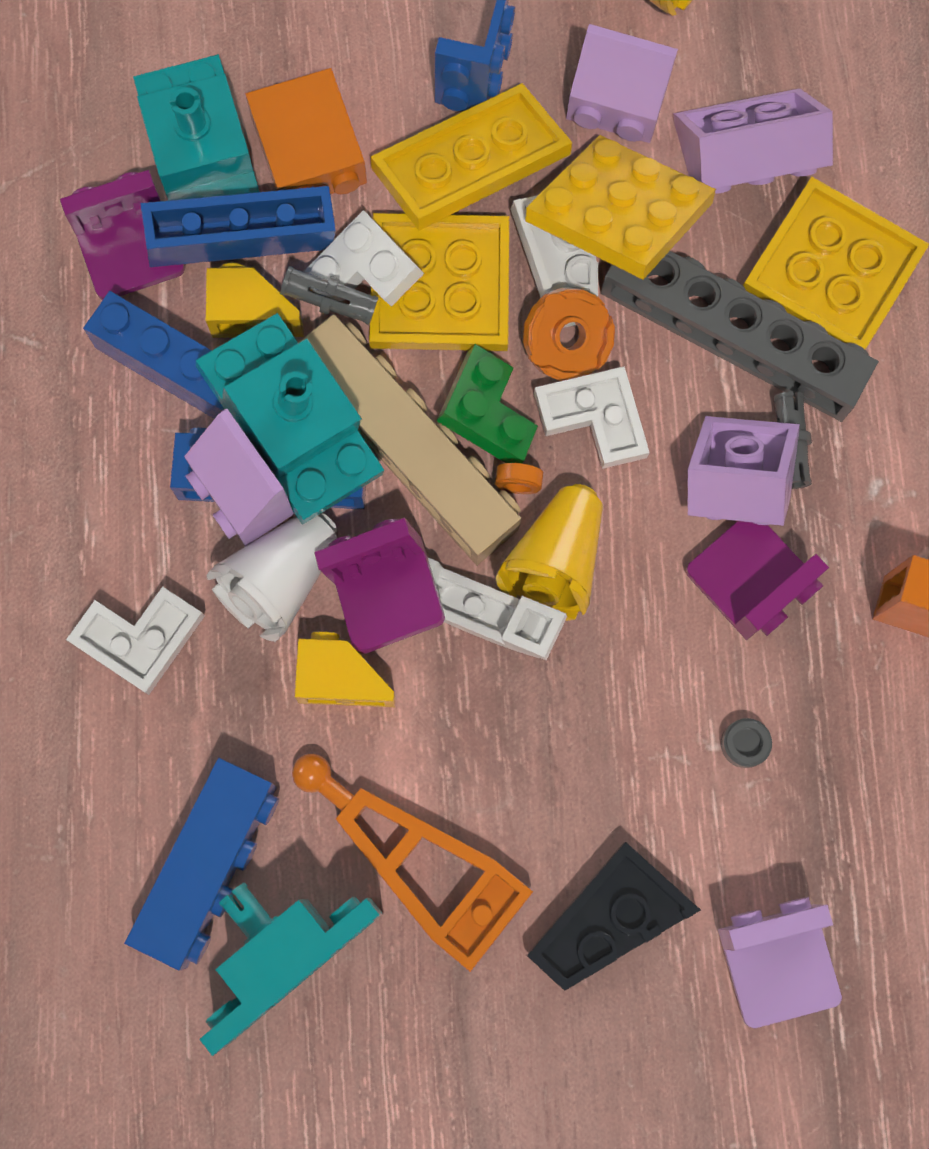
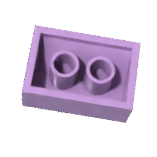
M800 88L673 113L674 124L688 175L697 181L715 188V194L729 191L732 185L747 182L752 185L768 184L774 181V177L787 174L809 176L815 174L817 168L833 165V113Z

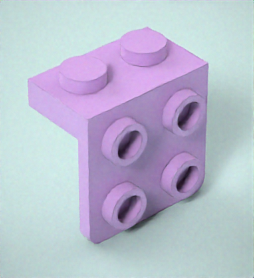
M809 897L800 898L779 904L781 913L762 917L761 910L742 913L731 917L732 926L718 929L741 1015L747 1026L759 1028L830 1009L840 1004L842 996L822 928L833 925L828 905H811Z

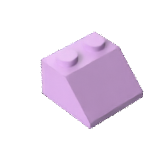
M589 24L569 97L566 119L574 121L586 129L599 128L616 133L627 141L650 143L678 49Z
M228 409L219 413L184 456L193 470L186 475V478L201 500L209 495L214 500L220 510L214 513L213 517L228 539L237 534L243 544L247 546L291 517L294 513L283 487Z
M705 416L688 467V515L706 517L711 520L726 519L753 522L758 525L772 524L784 526L791 498L800 424Z

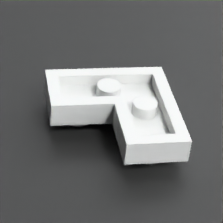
M364 210L303 271L327 280L331 276L340 279L339 284L355 289L365 279L391 307L424 274ZM310 287L315 293L341 302L344 300L338 296Z
M625 366L535 387L534 396L545 436L590 426L602 469L648 457L650 452Z
M162 586L135 626L94 600L66 640L150 695L205 615Z

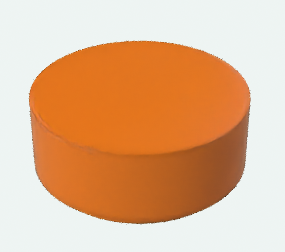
M500 464L497 466L495 485L509 493L535 494L542 489L544 472L540 468L527 464Z

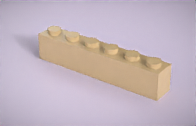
M333 314L301 340L303 341L306 338L309 340L362 418L358 432L367 445L476 566L519 530L521 517L518 514L521 510L516 501L506 491L502 490L498 493L487 481L489 474L484 466L473 456L467 459L456 448L458 440L452 431L440 423L434 424L424 413L427 411V407L420 396L410 388L406 392L394 380L397 375L392 366L381 355L374 358L364 347L367 344L365 338L352 323L349 322L344 325Z

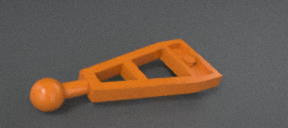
M311 753L301 756L295 762L292 769L295 785L304 792L321 793L341 810L340 814L336 817L337 822L431 940L471 972L533 891L493 858L360 788L354 796L331 777L330 765L324 757ZM366 808L409 830L387 858L381 854L356 823V820ZM422 839L484 871L442 926L437 923L396 872Z

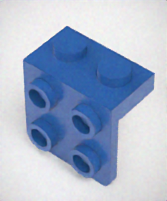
M496 0L484 47L439 37L435 50V103L442 104L453 111H464L490 99V97L499 95L503 79V71H501L503 60L508 61L513 40L511 30L516 7L508 5L509 0Z

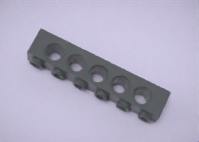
M669 251L644 280L614 265L610 267L605 276L601 291L602 295L784 392L793 391V397H795L796 392L804 393V403L840 422H843L854 409L879 362L870 357L868 352L861 346L854 343H844L828 335L825 328L812 321H802L787 313L781 304L773 300H762L747 292L744 286L736 280L718 277L707 271L703 264L691 257H681ZM652 275L662 276L667 280L668 284L664 286L656 285L648 277ZM699 296L706 300L709 306L697 307L691 303L689 297ZM729 318H741L748 324L749 328L739 329L731 323ZM770 339L783 340L788 345L789 351L776 349ZM812 360L824 362L829 367L830 373L818 371L813 366Z

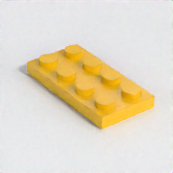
M521 83L371 156V169L418 231L571 155L572 141L526 86Z

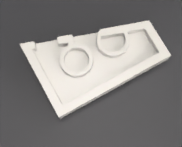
M537 196L514 200L510 210L540 297L542 298L545 294L559 288H579L598 297V262L596 261V256L525 221L526 207ZM570 322L566 324L563 328L574 326L576 324L575 322Z

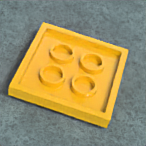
M599 135L526 207L525 221L644 280L713 204L716 189L665 166L652 158L633 151L614 140Z
M811 177L743 286L747 292L762 300H773L781 304L787 313L802 321H812L825 328L828 335L844 343L857 344L866 350L927 250L929 243L816 178Z
M373 213V220L424 274L392 307L371 287V296H378V300L370 322V349L469 351L474 344H477L486 351H508L509 216L449 215L418 231L406 214Z

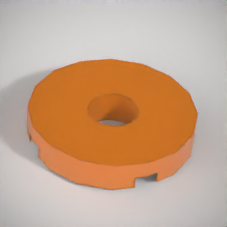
M559 288L545 294L531 308L524 323L523 344L528 359L541 373L559 381L589 375L595 369L599 370L606 363L614 346L615 325L603 301L583 289ZM575 322L579 329V338L573 346L563 347L560 342V332L566 324Z

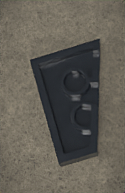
M624 842L530 949L526 956L559 987L566 991L615 962L631 950L645 942H649L670 927L698 913L701 909L627 842Z

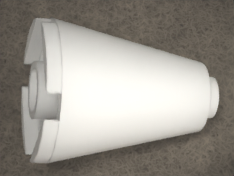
M324 513L317 515L303 525L297 516L293 517L214 565L206 575L207 580L216 578L218 582L212 591L240 623L248 629L254 623L265 629L260 637L276 642L286 633L321 574L314 552L327 548L333 540L337 539L335 534L337 527Z

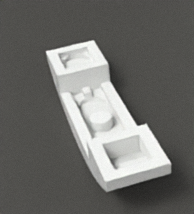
M428 558L444 610L445 623L511 650L547 660L565 623L566 613L524 596L518 599L444 569L438 561Z

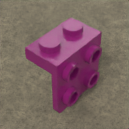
M149 170L140 173L128 172L119 176L115 181L97 187H83L74 191L72 195L60 199L64 214L78 239L95 292L101 300L105 298L109 290L118 296H123L177 278L185 271L184 264L149 267L140 203L161 201Z
M405 517L399 520L388 519L381 521L371 531L355 537L345 536L337 538L327 548L314 552L318 569L336 585L351 644L358 653L366 654L443 624L445 614L422 538Z
M737 521L689 563L686 568V574L747 641L759 630L768 636L788 618L782 609L791 601L796 599L803 605L819 591L823 585L817 578L828 570L829 567L817 554L813 555L806 563H803L768 525Z

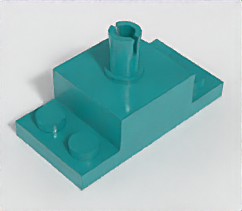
M219 54L133 76L141 114L158 174L168 201L260 192Z
M278 313L196 360V368L224 409H228L283 487L290 506L302 525L383 475L384 468L358 432L362 418L309 340L306 338L298 343Z
M245 882L232 890L233 894L244 906V910L233 895H226L219 902V905L226 910L247 939L244 941L245 945L215 969L235 994L236 998L228 1001L205 1021L211 1030L199 1040L209 1053L214 1056L227 1047L383 915V912L371 898H366L360 903L356 897L350 898L329 916L335 924L330 928L308 899H299L280 916L271 918L247 888L248 885Z

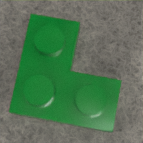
M474 344L464 358L437 418V422L505 463H523L538 425L500 403L514 367Z

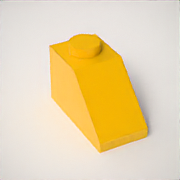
M226 263L219 268H207L205 321L212 338H235L277 313L294 337H304L300 311L254 268H246L244 265L237 263Z
M312 632L310 639H298L295 699L299 704L395 708L394 691L348 641L339 640V634Z

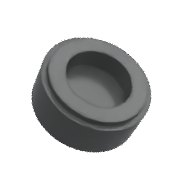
M744 718L733 722L725 729L721 737V749L725 758L734 766L752 768L763 763L770 755L772 737L769 730L761 722L751 718Z

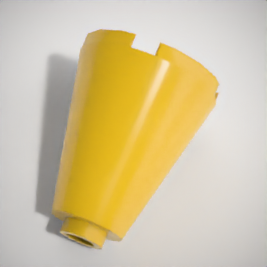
M582 484L565 486L557 492L501 564L496 575L497 586L503 593L513 597L517 595L520 597L524 596L564 612L567 615L566 621L575 620L578 612H581L582 615L586 613L590 604L603 504L597 497L596 492Z

